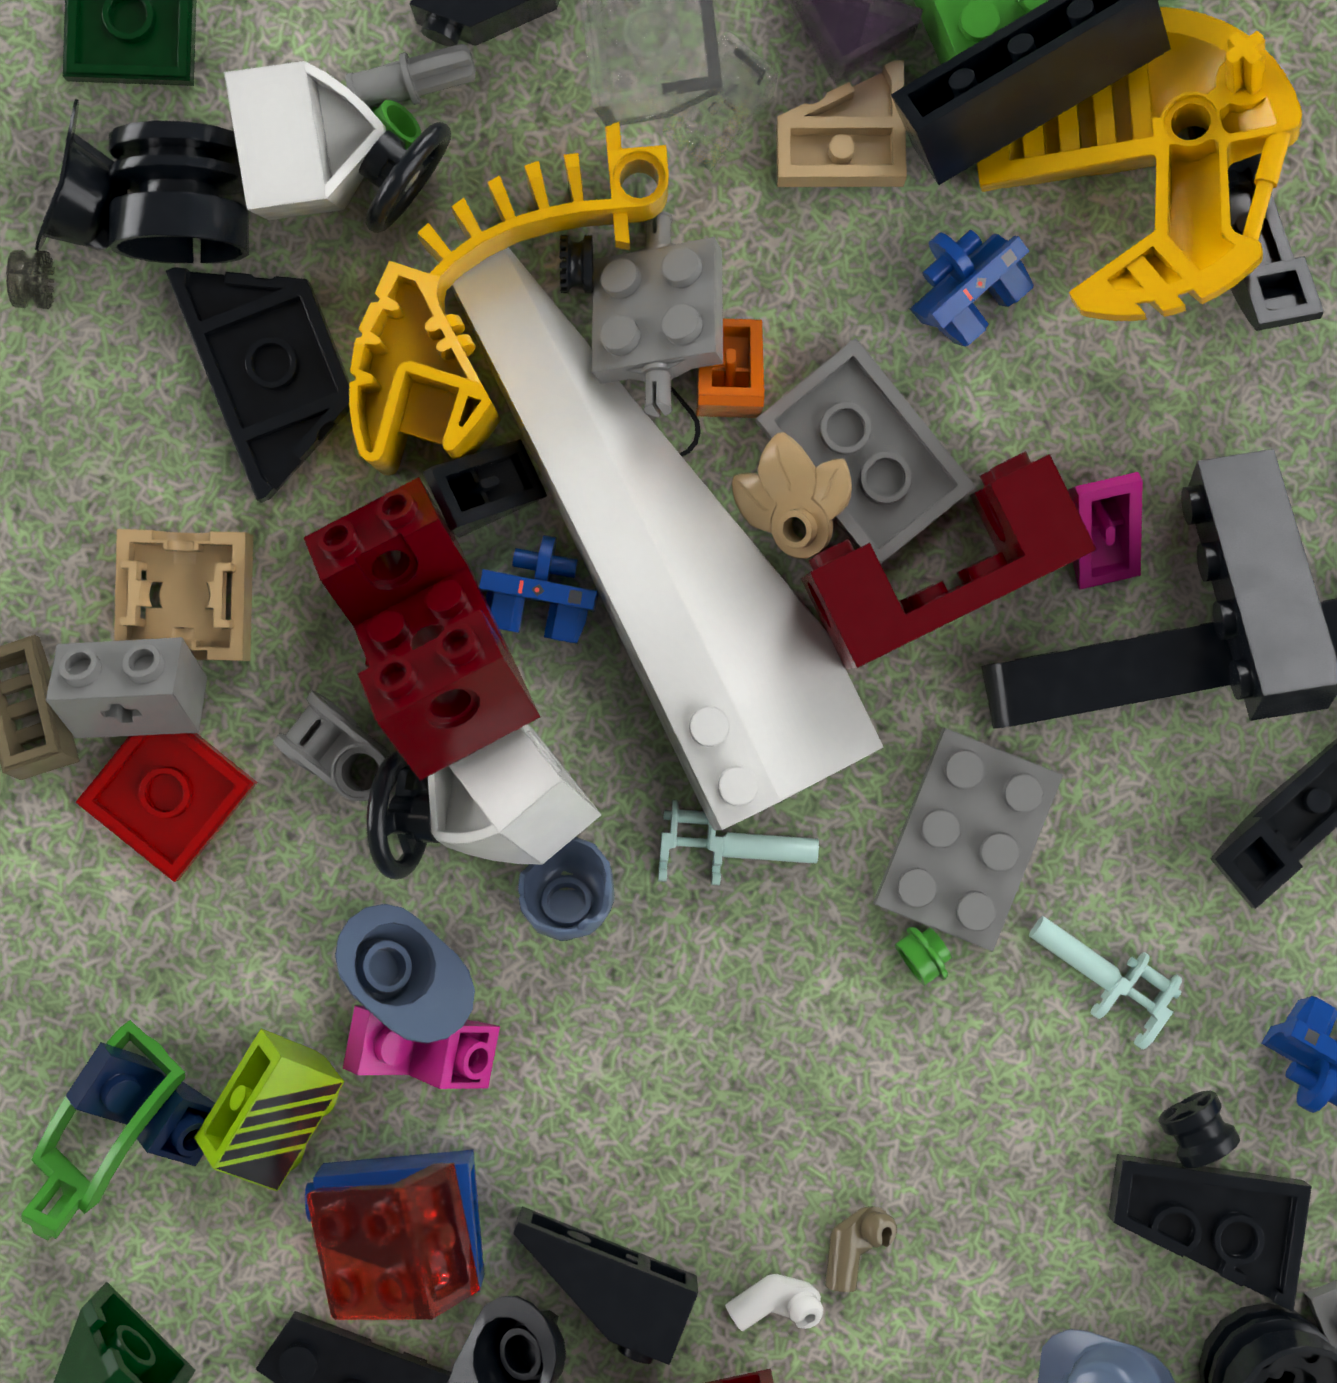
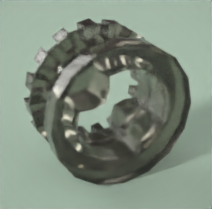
M13 250L10 252L6 267V285L9 300L13 307L26 308L29 302L32 301L39 309H49L52 307L51 303H53L54 297L52 293L48 292H54V287L48 286V283H54V278H48V275L55 273V267H52L53 259L50 258L49 252L37 251L31 258L23 250Z

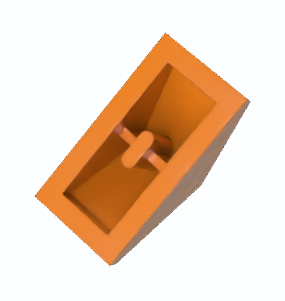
M723 318V364L698 368L696 416L757 418L761 415L764 407L762 320Z

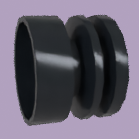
M157 120L129 123L116 127L109 133V152L113 158L117 159L109 166V178L115 185L136 192L116 197L109 202V246L113 252L125 257L149 262L194 263L193 238L201 239L200 263H228L241 260L249 255V212L247 207L234 200L223 198L244 191L234 131L208 124Z
M1271 1303L1245 1306L1220 1320L1205 1340L1198 1365L1201 1383H1337V1349L1330 1344L1328 1339L1320 1333L1311 1321L1295 1310L1292 1312L1280 1305Z

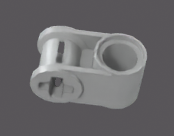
M312 690L306 698L309 704L288 733H279L273 740V743L287 757L305 770L317 775L342 796L351 801H368L370 789L364 790L353 781L351 775L352 765L360 755L368 754L375 759L380 767L384 759L391 754L390 751L359 728L356 721L323 695ZM398 775L396 776V778H395V780H394V783H393V786H392L391 790L393 789V787H394V785H395V783H396V781H397V779H398Z

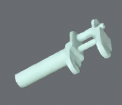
M672 800L671 811L664 810L663 820H671L670 833L661 832L658 881L661 882L667 881L669 849L676 846L707 848L713 851L711 885L719 886L722 857L817 864L818 838L727 832L724 836H715L716 830H713L704 811L681 810L677 800ZM678 823L708 825L707 839L677 837Z
M1040 917L1029 933L1030 938L1105 989L1101 995L1102 1002L1100 1004L1096 1003L1093 1006L1091 1015L1101 1019L1108 1013L1120 994L1129 996L1145 1007L1151 1015L1144 1026L1147 1029L1144 1035L1138 1034L1134 1044L1141 1050H1144L1154 1041L1173 1013V1011L1167 1008V1005L1173 997L1177 999L1181 995L1182 991L1179 988L1182 978L1179 975H1174L1167 979L1147 965L1150 956L1143 952L1137 959L1131 957L1128 960L1127 965L1131 968L1123 977L1118 967L1046 917ZM1140 976L1161 990L1154 1001H1151L1132 988Z

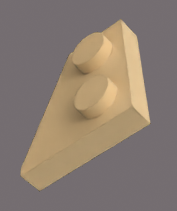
M894 60L885 64L882 73L853 87L850 82L827 92L825 97L817 103H804L777 116V187H904L907 178L906 129L891 97L892 93L904 87V60Z

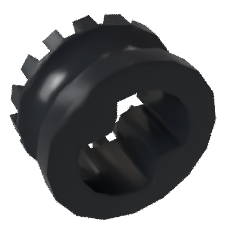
M560 235V259H566V261L559 262L560 268H566L560 271L561 293H569L570 289L574 286L583 288L585 293H593V235H584L583 240L580 242L572 241L569 235Z

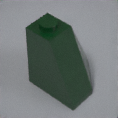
M106 1282L81 1308L53 1383H188L196 1370Z

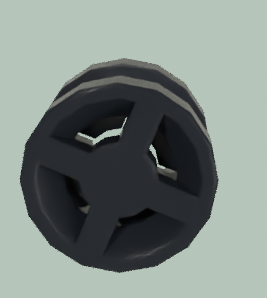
M1213 1091L1194 1093L1183 1101L1167 1108L1158 1117V1122L1164 1133L1174 1136L1177 1141V1157L1185 1168H1198L1218 1161L1234 1150L1240 1142V1136L1235 1127L1223 1121L1220 1115L1222 1105L1218 1096Z

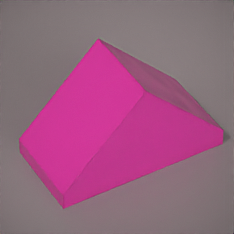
M1139 472L1074 486L1068 489L1097 549L1073 561L1077 584L1080 590L1141 576L1143 479Z

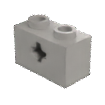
M182 637L57 644L46 701L75 738L199 733L207 676Z

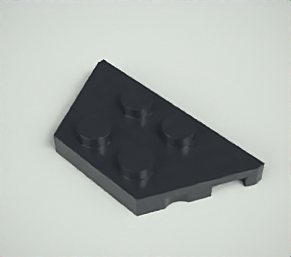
M178 267L166 270L255 498L261 503L270 500L350 411V381L312 285L307 279L276 276L268 279L257 278L252 274L225 272V275L190 272L187 268Z

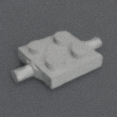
M666 211L658 214L657 218L645 221L646 246L635 252L593 259L592 373L600 384L627 379L645 382L644 411L646 414L655 417H661L660 410L664 416L672 412L671 380L694 368L723 364L722 249L715 237L678 244L671 243L672 215Z

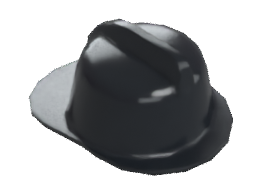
M75 99L60 179L38 234L35 250L37 251L41 249L47 237L96 250H106L109 247V202L116 197L128 194L126 189L115 185L109 178V166L114 161L75 134L79 99Z
M500 1296L483 1307L476 1318L473 1328L454 1363L448 1383H556L563 1372L566 1360L565 1340L557 1325L559 1316L550 1310L540 1311L533 1303L518 1296Z

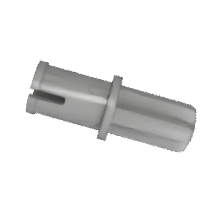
M458 44L409 58L406 52L399 54V61L356 73H347L345 79L347 88L372 109L373 107H379L385 100L403 102L411 99L414 105L420 104V96L472 82L475 79L476 69L472 54L467 45Z

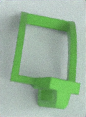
M131 1020L122 1025L106 1044L123 1049L131 1041L167 1076L121 1132L91 1182L56 1148L62 1133L76 1111L65 1096L49 1122L31 1160L48 1177V1180L21 1214L22 1222L30 1225L35 1235L47 1241L51 1237L57 1239L78 1209L85 1214L100 1202L111 1178L131 1146L162 1105L185 1079V1071L167 1054L165 1049L156 1040L146 1035ZM61 1187L63 1195L47 1215L42 1213L43 1209Z

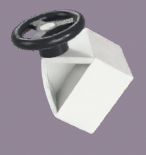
M306 61L224 72L247 210L267 220L344 210L365 177L379 188L366 214V225L374 233L383 232L403 214L422 190L441 161L451 140L449 126L443 122H436L426 128L406 150L404 148L406 143L390 130L386 131L385 125L349 88L328 73Z
M527 724L421 781L398 751L387 756L377 770L370 789L366 819L367 839L375 866L385 877L393 880L403 879L415 870L424 854L427 843H441L453 850L492 861L543 865L599 818L601 813L530 724ZM398 775L395 796L391 799L388 807L391 788ZM391 833L397 834L403 850V854L398 860H395L389 848L387 836Z

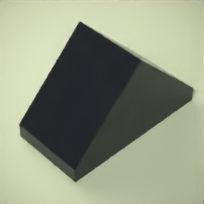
M521 439L438 464L423 471L450 532L458 538L547 497Z

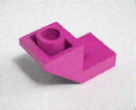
M355 1005L343 1069L356 1075H409L438 1089L488 1088L500 1026L466 1020L464 1026L449 1038L431 1043H422L404 1039L388 1029L364 1006Z

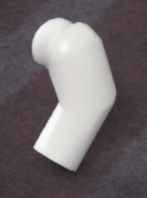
M779 1274L765 1276L725 1304L732 1320L742 1332L771 1312L790 1318L798 1328H811L820 1322L824 1310L820 1302V1293L814 1286L807 1281Z

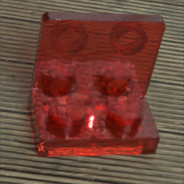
M454 1163L432 1164L391 1185L317 1188L307 1194L306 1198L330 1314L333 1319L432 1320L480 1291Z

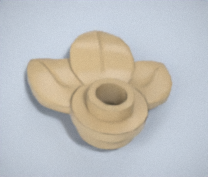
M780 432L772 437L763 450L758 465V474L741 473L734 475L732 479V492L741 515L751 526L772 533L775 543L785 554L797 559H807L819 554L828 546L833 533V519L848 506L851 498L852 483L845 459H833L815 467L804 449L788 434ZM794 517L801 519L806 526L804 538L798 537L793 531L792 521Z

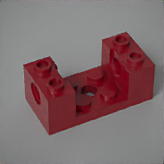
M1025 451L979 476L984 487L971 494L970 497L998 553L956 572L961 584L950 590H947L944 582L941 581L898 601L870 543L854 550L850 540L847 539L808 560L813 571L802 577L801 581L845 669L859 668L1097 550L1050 454L1031 463Z
M420 477L303 537L320 581L354 627L368 662L369 668L359 672L358 677L376 722L420 781L540 718L539 712L481 589H479L477 580L455 535L450 532L443 515Z

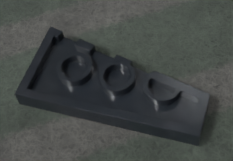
M297 1311L290 1317L255 1369L274 1383H448L451 1375L450 1371L431 1365L423 1358L407 1352L402 1354L372 1343L369 1338Z

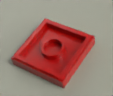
M197 733L129 736L75 803L173 882L179 881L258 782Z

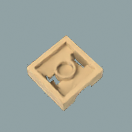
M117 529L114 641L182 637L196 660L250 661L253 535L246 532L210 531L208 533H179ZM141 571H146V581L141 580ZM227 573L232 574L231 620H226ZM162 583L159 591V600L162 608H146L145 619L140 618L141 607H152L149 597L151 584Z

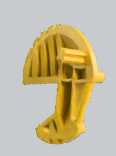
M1160 7L1171 50L977 163L982 192L1084 176L1113 174L1156 166L1155 231L1069 291L1072 303L1082 316L1109 321L1147 320L1146 313L1138 306L1141 303H1149L1164 317L1186 311V306L1178 297L1179 295L1188 293L1198 302L1204 304L1237 285L1262 262L1263 252L1262 244L1258 241L1272 190L1277 187L1287 149L1298 140L1300 135L1302 110L1296 92L1286 73L1274 57L1265 49V39L1260 32L1255 31L1249 36L1231 24L1207 14L1186 9ZM1191 126H1198L1207 130L1203 136L1193 140H1185L1177 136L1181 130ZM1262 153L1254 179V184L1256 185L1244 231L1241 235L1233 230L1230 221L1228 168L1235 162Z

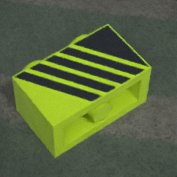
M261 1028L194 1138L214 1170L278 1192L289 1172L294 1170L301 1162L306 1144L320 1121L334 1108L344 1080L321 1053Z

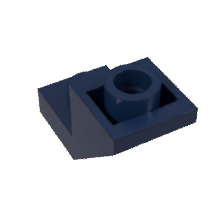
M100 1042L66 1094V1097L75 1110L127 1125L167 1075L151 1060L142 1055ZM182 1082L146 1125L137 1140L147 1153L196 1166L204 1153L194 1137L215 1102Z

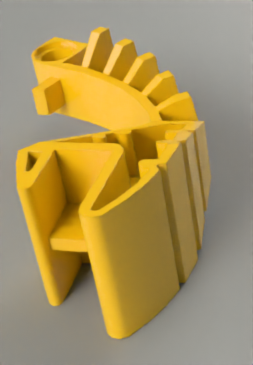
M616 122L606 126L611 199L584 200L579 153L563 154L572 202L549 207L540 163L536 161L524 165L530 193L537 210L515 216L499 175L487 183L495 208L502 220L501 223L481 231L463 197L451 208L460 229L468 239L451 252L432 226L427 223L417 232L418 239L426 251L439 264L430 273H426L392 261L388 262L375 291L379 301L370 303L358 328L362 336L355 339L350 373L355 377V380L349 383V408L352 430L358 453L364 460L383 475L390 476L395 474L400 467L408 435L442 445L443 449L453 460L478 451L495 430L501 418L468 359L476 348L475 343L470 335L462 334L465 330V325L460 316L457 314L446 315L444 302L447 289L460 276L489 256L518 242L553 232L614 224L616 248L630 251L628 223L644 222L655 218L662 212L667 203L669 171L666 145L622 149L620 123ZM635 173H645L651 176L657 183L655 191L643 198H635L628 195L621 186L627 177Z

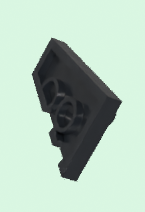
M1117 1154L1108 1217L1113 1223L1181 1257L1185 1256L1241 1287L1244 1285L1268 1297L1272 1302L1294 1312L1312 1186L1300 1179L1207 1166L1185 1168L1179 1162Z

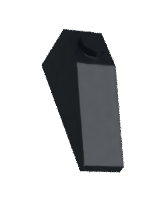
M522 1206L513 1234L609 1342L617 1344V1349L621 1354L636 1362L651 1364L655 1359L670 1365L698 1295L697 1275Z

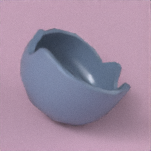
M575 837L543 865L529 864L520 872L518 883L520 909L539 934L559 941H568L590 935L602 925L612 909L615 900L612 868L610 862L594 843ZM566 871L572 873V875H561V873ZM569 887V888H573V889H575V890H559V889Z

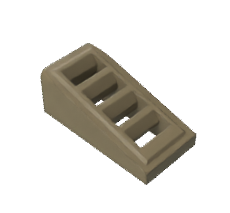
M35 634L0 646V670L27 662L29 673L2 682L0 680V764L2 773L19 780L80 761L72 733L46 701L51 670L40 637ZM33 687L35 697L11 705L8 704L7 695ZM36 713L40 714V723L17 730L14 720ZM45 738V745L24 751L23 745Z

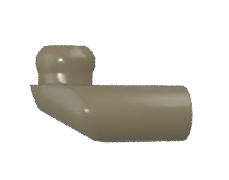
M868 1206L859 1209L834 1227L830 1235L825 1286L828 1289L838 1292L856 1291L860 1256L873 1247L878 1248L881 1245L888 1247L893 1243L897 1234V1225L894 1218L888 1215L881 1207Z

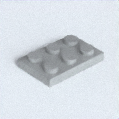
M856 338L755 420L770 440L780 432H785L804 449L815 467L833 459L843 458L846 460L852 483L851 498L848 506L834 520L857 548L870 543L880 564L976 487Z
M942 728L873 903L993 951L1063 774L950 729Z

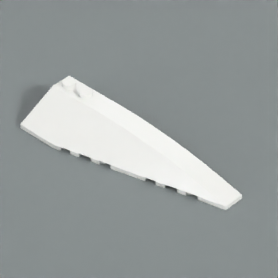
M509 247L489 256L460 276L451 285L456 299L713 830H724L882 749L883 745L828 632L620 381L600 384L592 373L591 346Z

